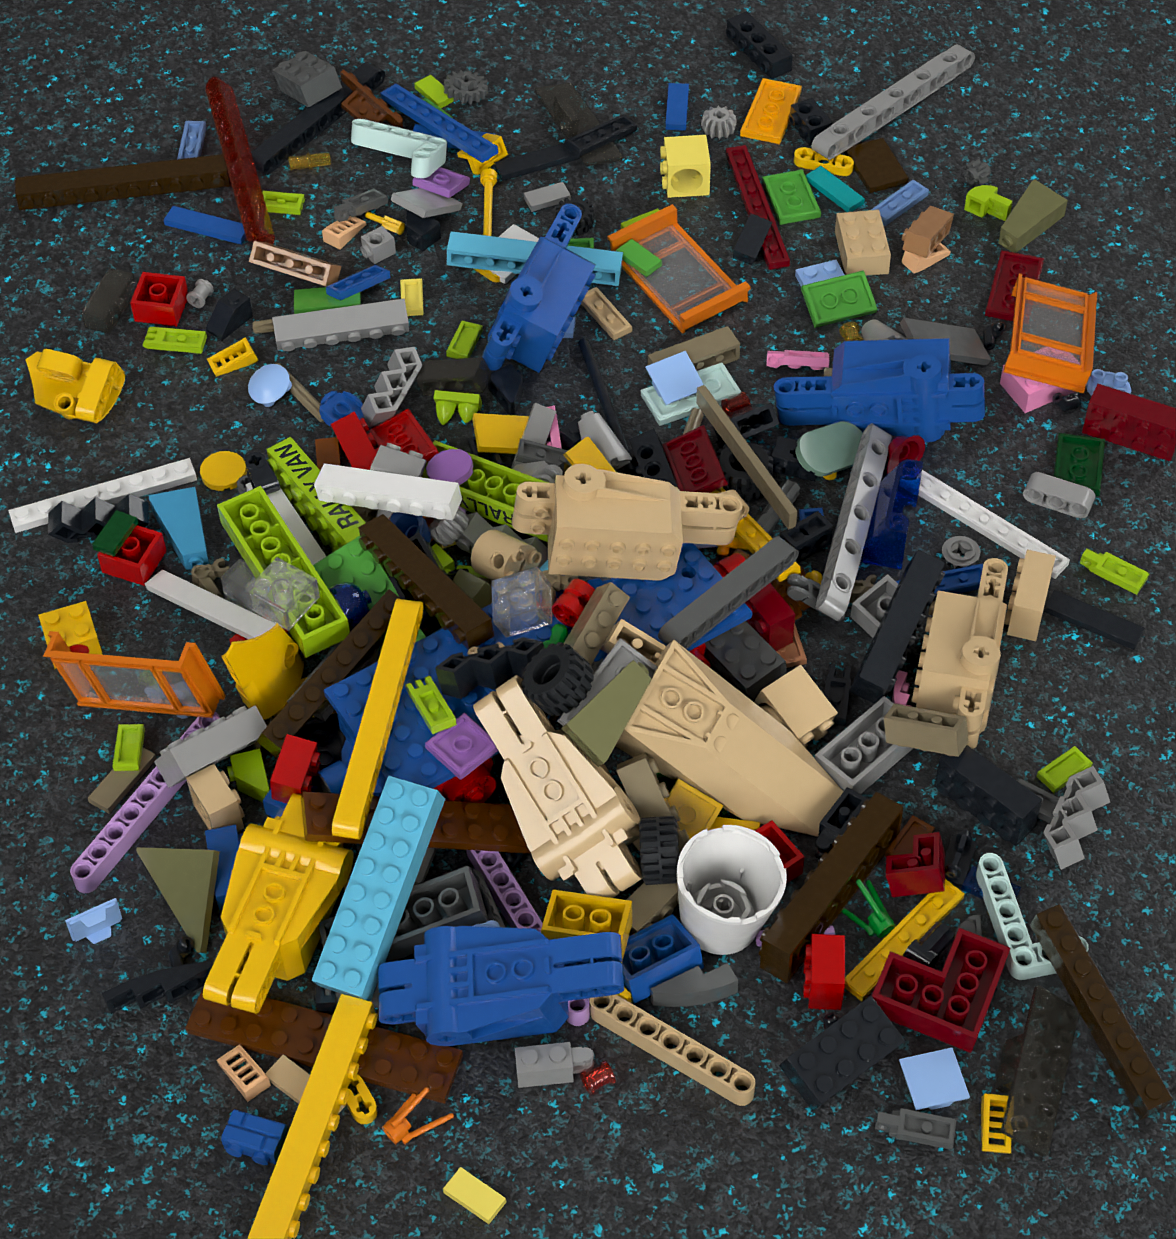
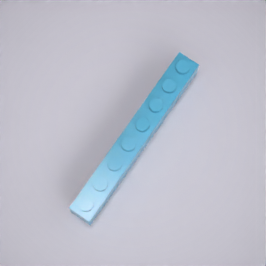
M451 231L447 247V265L520 274L537 242ZM567 246L566 249L596 264L592 272L596 276L592 283L619 286L623 252Z

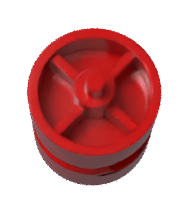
M573 579L565 588L563 594L552 605L554 616L564 625L574 627L595 589L583 580Z

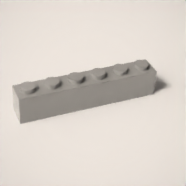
M405 298L272 317L277 350L292 351L298 347L313 348L319 344L335 345L340 341L347 340L356 342L361 340V338L368 337L377 339L389 334L398 336L409 332Z

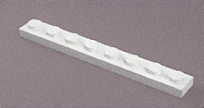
M187 458L8 511L15 533L48 524V513L61 501L83 509L92 499L97 497L114 505L119 503L128 494L141 497L196 481L197 478L191 460Z

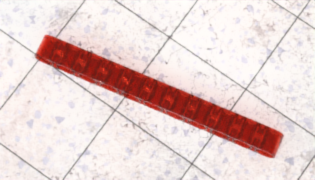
M214 76L208 80L205 89L246 238L251 243L260 241L274 244L275 235L233 88L220 78Z

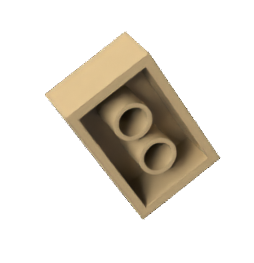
M868 210L837 213L835 235L845 275L863 270L866 276L889 274L891 253L880 211Z
M1027 549L1025 559H1019L1018 573H1016L1004 623L1009 625L1007 635L1036 641L1056 558L1055 555Z

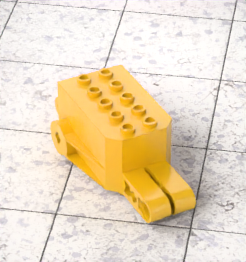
M293 793L280 820L267 817L263 826L250 823L243 833L239 849L236 853L221 914L226 938L203 988V998L205 1000L226 1006L231 1004L233 1008L257 1014L265 1001L275 977L288 981L304 974L321 938L318 925L321 921L329 919L337 898L350 876L353 865V851L344 848L343 843L305 841L301 806L302 795Z

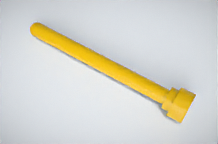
M487 168L482 170L480 174V181L484 186L483 235L492 236L493 186L497 183V172L494 169Z

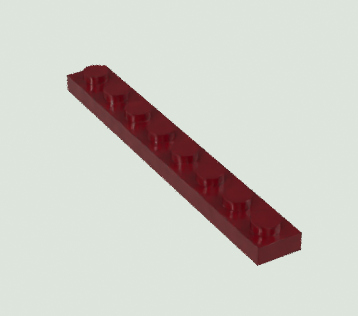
M747 146L726 148V157L748 216L752 213L772 222V226L761 247L768 270L789 267V256Z

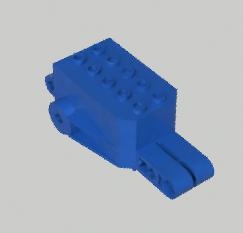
M565 204L561 207L545 237L539 238L517 279L511 283L488 334V343L481 356V363L485 368L498 370L503 365L505 359H513L540 373L546 360L551 361L590 288L588 286L591 285L596 274L592 273L596 266L595 263L566 249L582 216L581 210L576 205Z
M949 338L844 341L834 349L832 376L785 377L777 380L774 384L778 420L784 425H831L845 421L855 425L863 433L867 426L873 423L892 436L911 437L919 435L924 439V442H934L944 435L945 430H951V422H976L985 416L984 379L981 375L975 373L951 374Z
M438 926L424 933V944L414 946L415 959L387 962L378 967V991L381 993L379 994V1021L384 1024L416 1022L417 1027L426 1036L427 1042L436 1046H455L554 1033L569 1018L568 1001L616 995L624 991L623 964H621V935L615 932H602L549 940L536 929Z

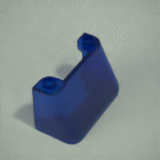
M903 460L881 480L861 556L862 562L902 570L909 520L900 513H903V509L907 505L912 504L913 507L917 505L923 461Z

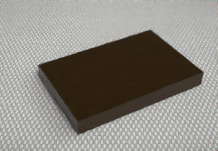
M883 138L857 144L844 151L846 156L853 159V168L869 193L908 183L909 177Z

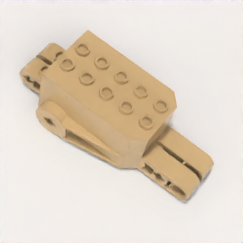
M575 464L565 471L564 476L556 475L555 483H521L516 492L512 526L521 533L548 535V574L661 581L675 574L683 543L730 544L735 536L743 504L738 497L731 494L679 491L670 482L600 470L587 464Z
M991 558L984 562L977 597L944 591L937 592L936 601H932L928 614L933 615V617H928L925 632H929V635L924 634L922 649L926 650V652H921L918 667L923 669L917 670L915 685H919V688L914 687L912 702L917 703L916 708L965 716L967 718L968 730L967 745L972 749L976 748L979 734L985 730L1001 657L1000 645L1007 604L1003 603L1008 565L998 558Z
M515 675L499 686L496 692L492 691L476 702L473 708L504 759L501 781L527 847L537 867L549 880L554 881L560 876L563 881L576 877L587 895L614 898L620 893L619 890L624 891L643 879L642 870L627 847L639 839V814L631 800L615 782L605 764L597 767L563 730H554L543 710L523 693V688L521 687L522 678Z

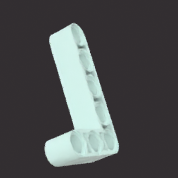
M355 119L352 121L351 143L412 158L411 175L413 177L427 178L446 161L447 140L365 119Z
M994 853L984 854L978 864L976 879L998 942L1011 948L1006 959L1009 973L1018 980L1056 974L1050 960L1043 957L1047 955L1041 944H1032L1002 859ZM985 868H990L994 871H987ZM993 891H999V892H1001L1002 894H999V895H998V894H995ZM1001 914H1007L1010 918L1003 917ZM1079 936L1088 952V943L1085 939ZM1009 937L1017 938L1019 941H1012ZM1017 961H1024L1028 965H1021Z

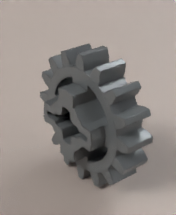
M460 70L458 74L452 72V76L447 75V79H444V94H448V98H454V102L460 100L461 104L467 103V101L469 104H472V101L480 102V99H485V95H487L488 81L484 80V76L478 77L477 72L472 74L470 70L465 72Z

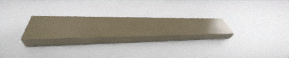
M704 385L697 387L696 403L788 530L796 527V508L707 387Z

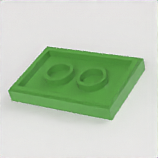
M803 170L762 177L763 186L780 225L821 217L820 208Z
M864 270L802 285L801 287L814 328L873 314L878 310Z
M326 287L294 290V314L361 305L360 292L340 301L327 295Z

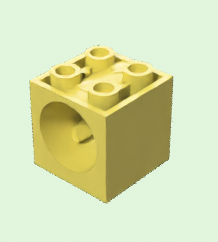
M706 135L664 137V146H660L661 159H664V161L660 162V173L665 175L662 176V188L667 190V197L709 195L711 163Z

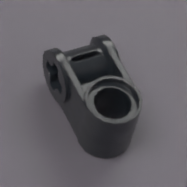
M260 452L248 454L245 457V465L252 488L261 486L267 495L279 491L278 479L270 468L265 456Z

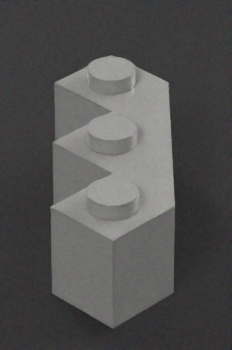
M415 347L394 350L387 364L390 371L381 372L374 386L377 393L367 395L361 410L369 428L383 423L396 414L422 367Z
M477 512L466 515L469 519L468 527L464 530V534L455 540L458 548L471 554L477 539L488 530L496 529L535 547L542 554V560L538 569L548 559V548L537 537L522 540L506 524L492 527Z
M1094 766L1069 777L1065 794L1060 796L1053 811L1054 817L1051 823L1047 824L1043 832L1050 853L1061 870L1085 859L1078 839L1098 830L1092 811L1110 803L1104 781Z

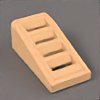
M350 216L346 221H336L322 230L323 242L341 250L366 226V222L355 216Z
M942 243L927 258L905 251L902 264L913 273H917L950 255L951 251Z
M240 1044L217 1059V1063L247 1102L271 1086L267 1075ZM237 1055H240V1056H241L239 1059H237V1060H236L235 1062H233L232 1064H230V1065L227 1064L228 1061H230L231 1059H233V1058L236 1057ZM243 1062L246 1063L244 1066H242L241 1068H239L237 1071H235V1072L233 1071V1069L236 1068L237 1066H239L241 1063H243ZM248 1069H251L249 1073H247L242 1078H239L241 1074H243ZM253 1076L257 1077L253 1081L245 1085V1082L248 1081L250 1078H252Z

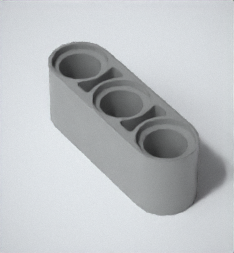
M1040 472L1031 474L1023 491V496L1027 501L1076 518L1087 517L1096 498L1094 491L1087 487Z

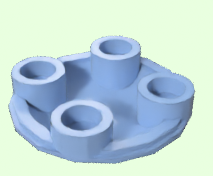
M269 364L256 370L248 384V393L257 403L270 407L291 389L292 382L284 367L278 364Z
M1095 369L1092 371L1086 384L1087 392L1091 396L1097 383L1131 393V387L1127 381L1128 376L1123 372L1113 373Z

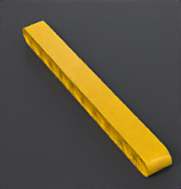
M396 599L335 811L332 824L333 836L359 840L362 837L422 620L423 602Z

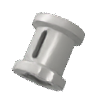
M198 279L195 283L196 287L187 294L186 298L192 306L202 308L205 305V299L211 296L214 290L210 282Z

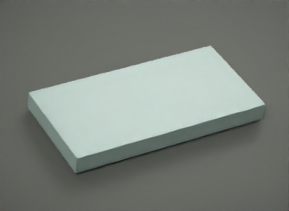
M723 363L697 371L704 386L707 387L719 405L742 398L741 390ZM654 386L641 390V396L659 426L688 417L693 408L699 409L696 403L697 393L665 405L663 399L658 396Z

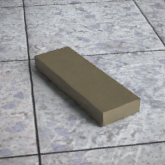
M142 748L139 771H114L112 769L88 797L89 803L110 814L157 759L156 755Z

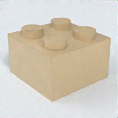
M212 764L186 777L193 805L208 830L235 824L237 831L244 829L242 818L245 817V814L239 805L242 803L235 789L230 790L228 787L230 782L224 771L219 772L215 764Z

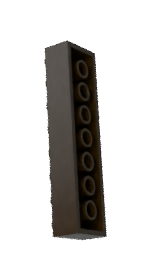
M878 792L870 800L866 799L859 815L857 817L853 816L850 819L843 835L839 834L836 837L829 853L825 852L822 855L815 871L811 870L807 874L803 887L793 892L786 909L781 908L775 917V923L772 927H766L761 934L760 941L762 945L759 951L761 969L785 983L789 982L804 962L806 944H811L812 934H824L827 928H830L859 890L856 880L860 879L862 883L865 882L884 857L888 847L900 833L904 806Z

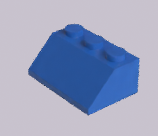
M673 914L629 936L621 963L623 964L624 987L631 993V1001L634 1004L649 997L652 987L697 966L700 969L704 968L699 943Z

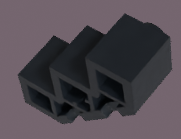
M132 494L126 495L116 505L95 497L83 509L61 501L48 513V535L66 543L78 542L79 538L91 537V541H94L116 510L137 517V525L145 528L149 524L148 502Z
M522 637L514 639L513 645L501 648L499 644L477 648L478 653L464 656L463 652L452 654L435 667L442 694L462 699L468 696L477 686L496 690L515 675L522 678L523 672L526 671L525 667L531 662L532 657L544 648L543 642Z

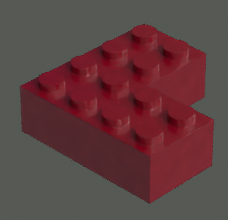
M959 928L942 972L890 951L872 997L890 1021L971 1053L1011 948Z

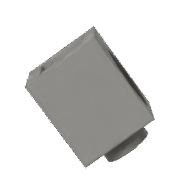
M383 226L361 236V252L365 258H369L374 264L396 253L394 237Z

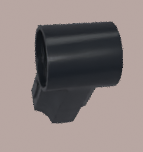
M936 922L920 940L915 939L908 946L903 957L933 968L938 961L939 955L954 940L955 934L944 922Z

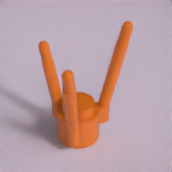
M425 1087L417 1096L413 1093L394 1116L382 1126V1130L394 1144L401 1140L406 1145L412 1138L452 1119L454 1114L450 1113L409 1133L408 1130L411 1128V1125L405 1117L429 1092V1088Z

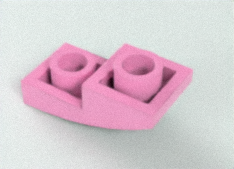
M899 670L896 675L897 680L893 689L892 702L894 704L911 706L908 705L910 695L907 693L910 684L906 683L907 672Z

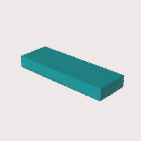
M819 166L806 174L809 184L846 212H852L864 204L865 198L824 167Z

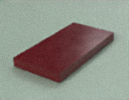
M1001 250L985 316L1013 321L1016 297L1012 296V289L1015 286L1018 275L1022 274L1023 278L1027 277L1039 281L1044 258ZM1025 299L1024 324H1029L1034 301Z
M704 425L662 444L679 491L711 493L728 485Z

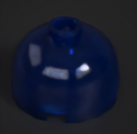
M342 582L328 587V589L347 617L351 632L370 611L368 604H371L372 600L367 590L362 591L358 585L352 582Z

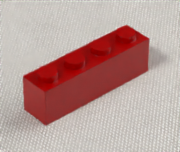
M354 411L330 425L352 468L370 470L379 447L374 448L377 442L371 432L366 433V431L370 430L364 418L359 419Z

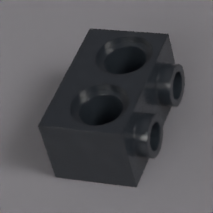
M813 98L791 105L789 122L797 129L800 137L805 139L809 146L812 145L814 138L833 124Z
M817 511L796 523V527L789 530L787 528L780 532V537L798 550L799 554L795 562L799 563L831 544L833 525Z

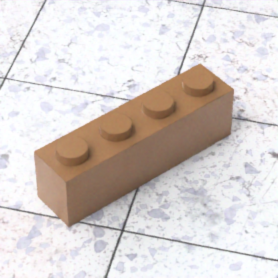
M254 241L249 258L251 263L323 286L336 283L341 270L339 265L260 241Z

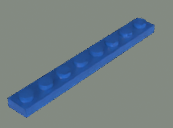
M394 84L380 93L381 99L478 161L483 163L498 154V148L495 144L398 84Z

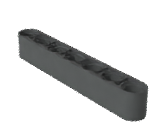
M776 536L666 622L660 629L658 638L666 645L675 640L685 649L689 648L787 570L796 561L799 554L798 550L781 537Z

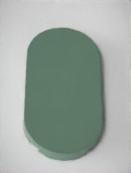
M845 421L809 431L797 440V447L795 448L797 459L804 469L808 472L816 473L814 475L819 477L853 467L863 433L855 425Z

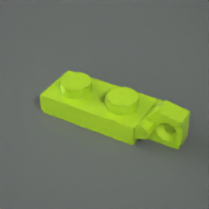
M1086 548L1081 556L1080 564L1088 568L1092 573L1136 595L1149 576L1148 572L1108 552L1097 554Z

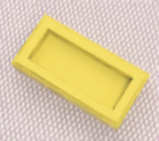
M422 279L400 280L401 299L405 298L407 316L424 315Z
M461 1167L443 1188L444 1194L488 1224L491 1223L506 1203L504 1196Z

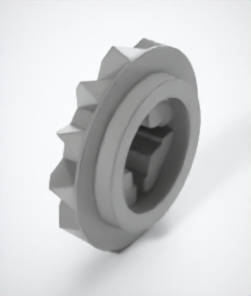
M955 536L949 538L943 544L942 557L945 558L946 564L951 563L954 568L957 566H973L980 558V548L974 540L968 537ZM958 548L963 554H965L964 557L960 556V554L957 553Z

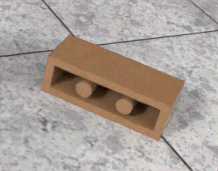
M929 206L925 212H921L917 220L912 222L909 229H905L902 236V241H904L902 250L927 258L949 234L954 214Z

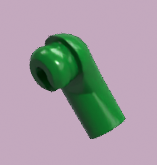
M555 624L551 629L550 639L543 641L545 648L553 643L555 645L558 642L564 644L568 637L567 627L563 624Z

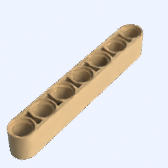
M618 995L590 998V1016L595 1022L734 1104L745 1106L753 1100L755 1078L750 1072ZM606 1004L607 1007L599 1008L597 1005ZM622 1017L630 1018L629 1021H621L619 1019ZM652 1031L653 1034L645 1035L642 1032ZM668 1044H674L677 1047L674 1049H669L665 1046ZM698 1058L701 1061L693 1063L690 1062L689 1059ZM722 1072L724 1075L721 1077L714 1076L712 1073ZM743 1085L746 1086L748 1090L741 1091L738 1090L736 1087Z

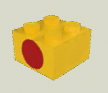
M86 601L38 615L47 646L50 642L49 631L60 633L71 652L103 655Z

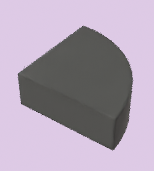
M972 915L957 927L955 937L959 928L982 936L981 915Z

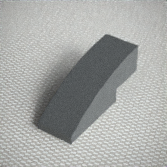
M728 963L705 974L697 966L652 987L651 1003L653 1006L687 1007L718 1001L738 993V978Z

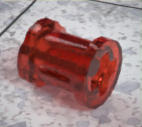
M740 392L734 398H725L721 401L722 409L726 414L751 405L745 392Z
M606 1060L602 1061L599 1067L588 1072H580V1078L589 1095L594 1094L596 1089L608 1083L611 1085L616 1083L614 1073Z

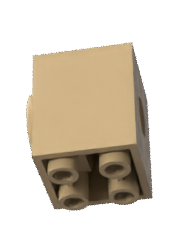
M799 665L762 689L754 701L755 704L790 730L805 748L810 740L818 741L828 733L826 730L834 724L832 720L838 713L802 665Z

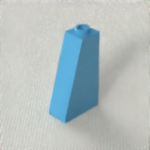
M191 487L148 495L152 513L184 568L189 570L196 565L209 564L196 488Z

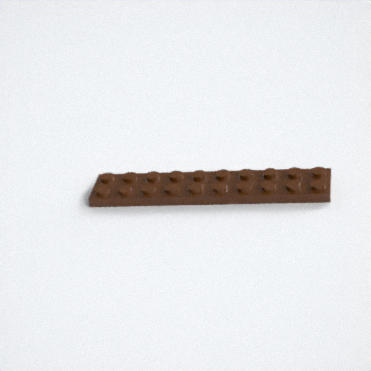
M303 792L301 806L305 841L363 844L381 796H373L364 831L359 840L332 835V824L340 794ZM444 801L427 847L531 853L511 805Z
M202 989L185 1029L187 1033L233 1046L240 1044L243 1049L276 1058L284 1055L294 1063L313 1067L333 1015L267 997L260 1011L254 1014L233 1008L231 1004L226 1006L205 1000ZM378 1027L369 1030L366 1052L360 1054L357 1062L359 1064L357 1075H360L364 1082L411 1095L414 1093L416 1096L425 1087H428L429 1092L423 1098L446 1103L463 1056L462 1050L449 1046L432 1045L426 1040Z

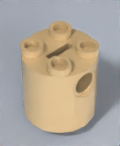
M496 529L483 533L475 542L471 553V565L476 573L514 591L535 582L534 577L542 560V554L535 547Z

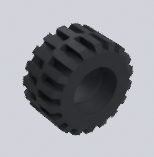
M755 441L747 442L772 476L773 458L770 456L769 450H764L765 446L761 444L756 445ZM725 444L723 449H719L717 452V458L728 483L723 488L726 491L736 490L745 502H751V499H760V495L763 496V494L747 472L738 471L745 469Z
M560 642L556 645L553 643L547 648H542L537 655L535 654L532 657L531 662L525 667L526 671L523 672L522 678L524 680L521 682V687L523 688V693L545 713L551 716L554 714L561 716L563 712L567 714L571 712L572 708L578 707L579 703L587 697L586 694L591 690V682L594 680L592 675L594 671L590 663L570 645Z
M674 816L641 818L639 823L642 878L645 885L677 883V864L680 852L676 818Z

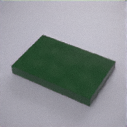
M1059 433L1053 477L1087 487L1094 491L1095 496L1099 497L1105 439Z

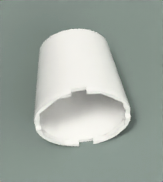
M722 825V828L709 831L705 829L686 843L678 859L677 886L680 922L699 943L700 949L712 954L728 955L746 948L759 933L784 894L787 880L786 868L784 869L779 857L780 853L767 838L749 828L736 825Z

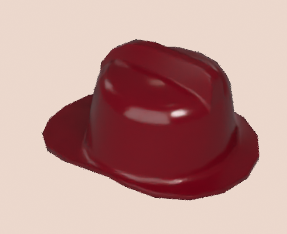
M919 435L911 437L898 436L890 442L886 459L888 461L887 474L889 479L892 481L900 479L914 465L919 463L925 451V442Z

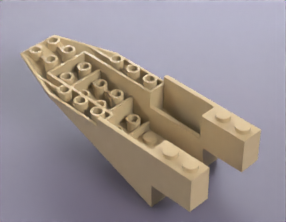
M623 619L617 622L610 631L601 650L608 654L621 638L656 665L657 668L615 746L632 757L647 753L649 759L654 758L659 773L672 781L677 779L684 781L724 805L722 808L742 820L760 822L763 825L773 820L781 829L818 837L819 823L841 796L843 790L794 734L675 640L665 646Z

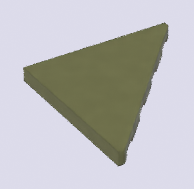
M137 847L138 855L186 935L193 940L194 948L198 953L206 954L220 851Z

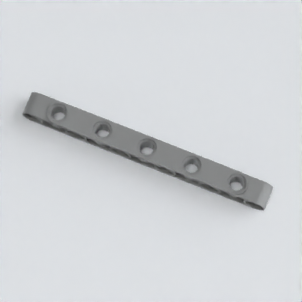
M958 44L940 53L818 134L812 142V150L828 160L835 158L966 71L973 64L975 54Z
M873 423L867 426L860 439L815 606L817 610L836 621L842 618L849 604L888 456V445L892 438L889 433Z

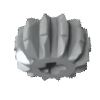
M718 105L717 108L710 107L709 110L704 111L701 126L705 135H710L711 139L718 137L720 140L721 137L728 138L729 134L734 133L737 119L733 114V110H728L727 106L720 108Z
M459 508L453 520L433 518L434 521L429 526L431 536L444 547L451 545L464 534V530L468 527L469 519Z

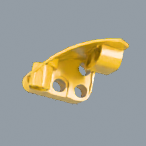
M43 349V352L37 351L25 359L32 380L35 404L61 414L66 419L76 418L99 423L114 406L125 381V373L116 362L101 358H95L92 363H88L71 354Z
M278 623L260 636L245 641L232 642L228 651L221 656L236 682L235 687L243 702L248 708L256 705L263 719L272 717L287 703V700L297 689L304 669V663L298 653V645Z

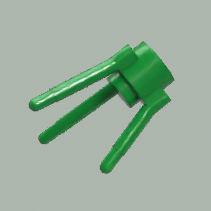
M857 879L856 884L874 911L867 919L869 925L846 908L843 909L842 913L862 927L870 937L876 934L878 938H882L894 929V921L888 915L871 881H866L869 893L861 880Z

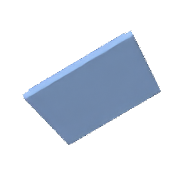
M686 351L645 367L652 379V385L658 396L663 399L665 405L696 394L697 387L704 385Z
M114 898L65 920L72 941H79L86 937L93 944H96L111 937V926L121 922L122 916L117 899Z
M953 1048L899 1059L916 1110L924 1108L934 1110L950 1106L953 1102L970 1098Z

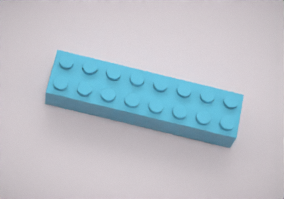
M388 776L311 980L320 987L371 1002L378 983V967L386 962L445 798L438 790Z

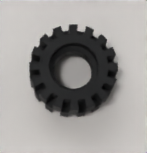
M572 196L571 200L567 197L564 198V202L562 200L559 202L555 210L556 216L565 204H574L581 210L582 216L574 234L577 232L578 235H582V231L587 233L588 229L591 230L592 225H594V207H592L591 202L588 203L587 199L582 201V197L575 199V196Z

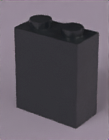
M772 402L751 404L726 414L743 438L779 425ZM715 430L718 442H724L721 436Z

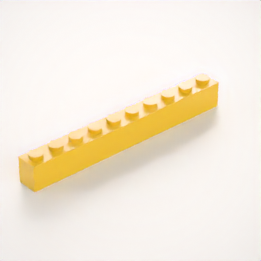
M341 994L247 1239L296 1238L300 1228V1221H298L302 1211H306L309 1205L310 1194L308 1193L312 1184H316L319 1178V1163L321 1158H325L329 1151L330 1141L328 1139L331 1131L335 1132L338 1127L340 1107L345 1105L348 1100L349 1089L347 1088L350 1080H354L357 1076L359 1056L366 1052L368 1032L370 1029H374L377 1022L378 1014L375 1013L373 1002Z

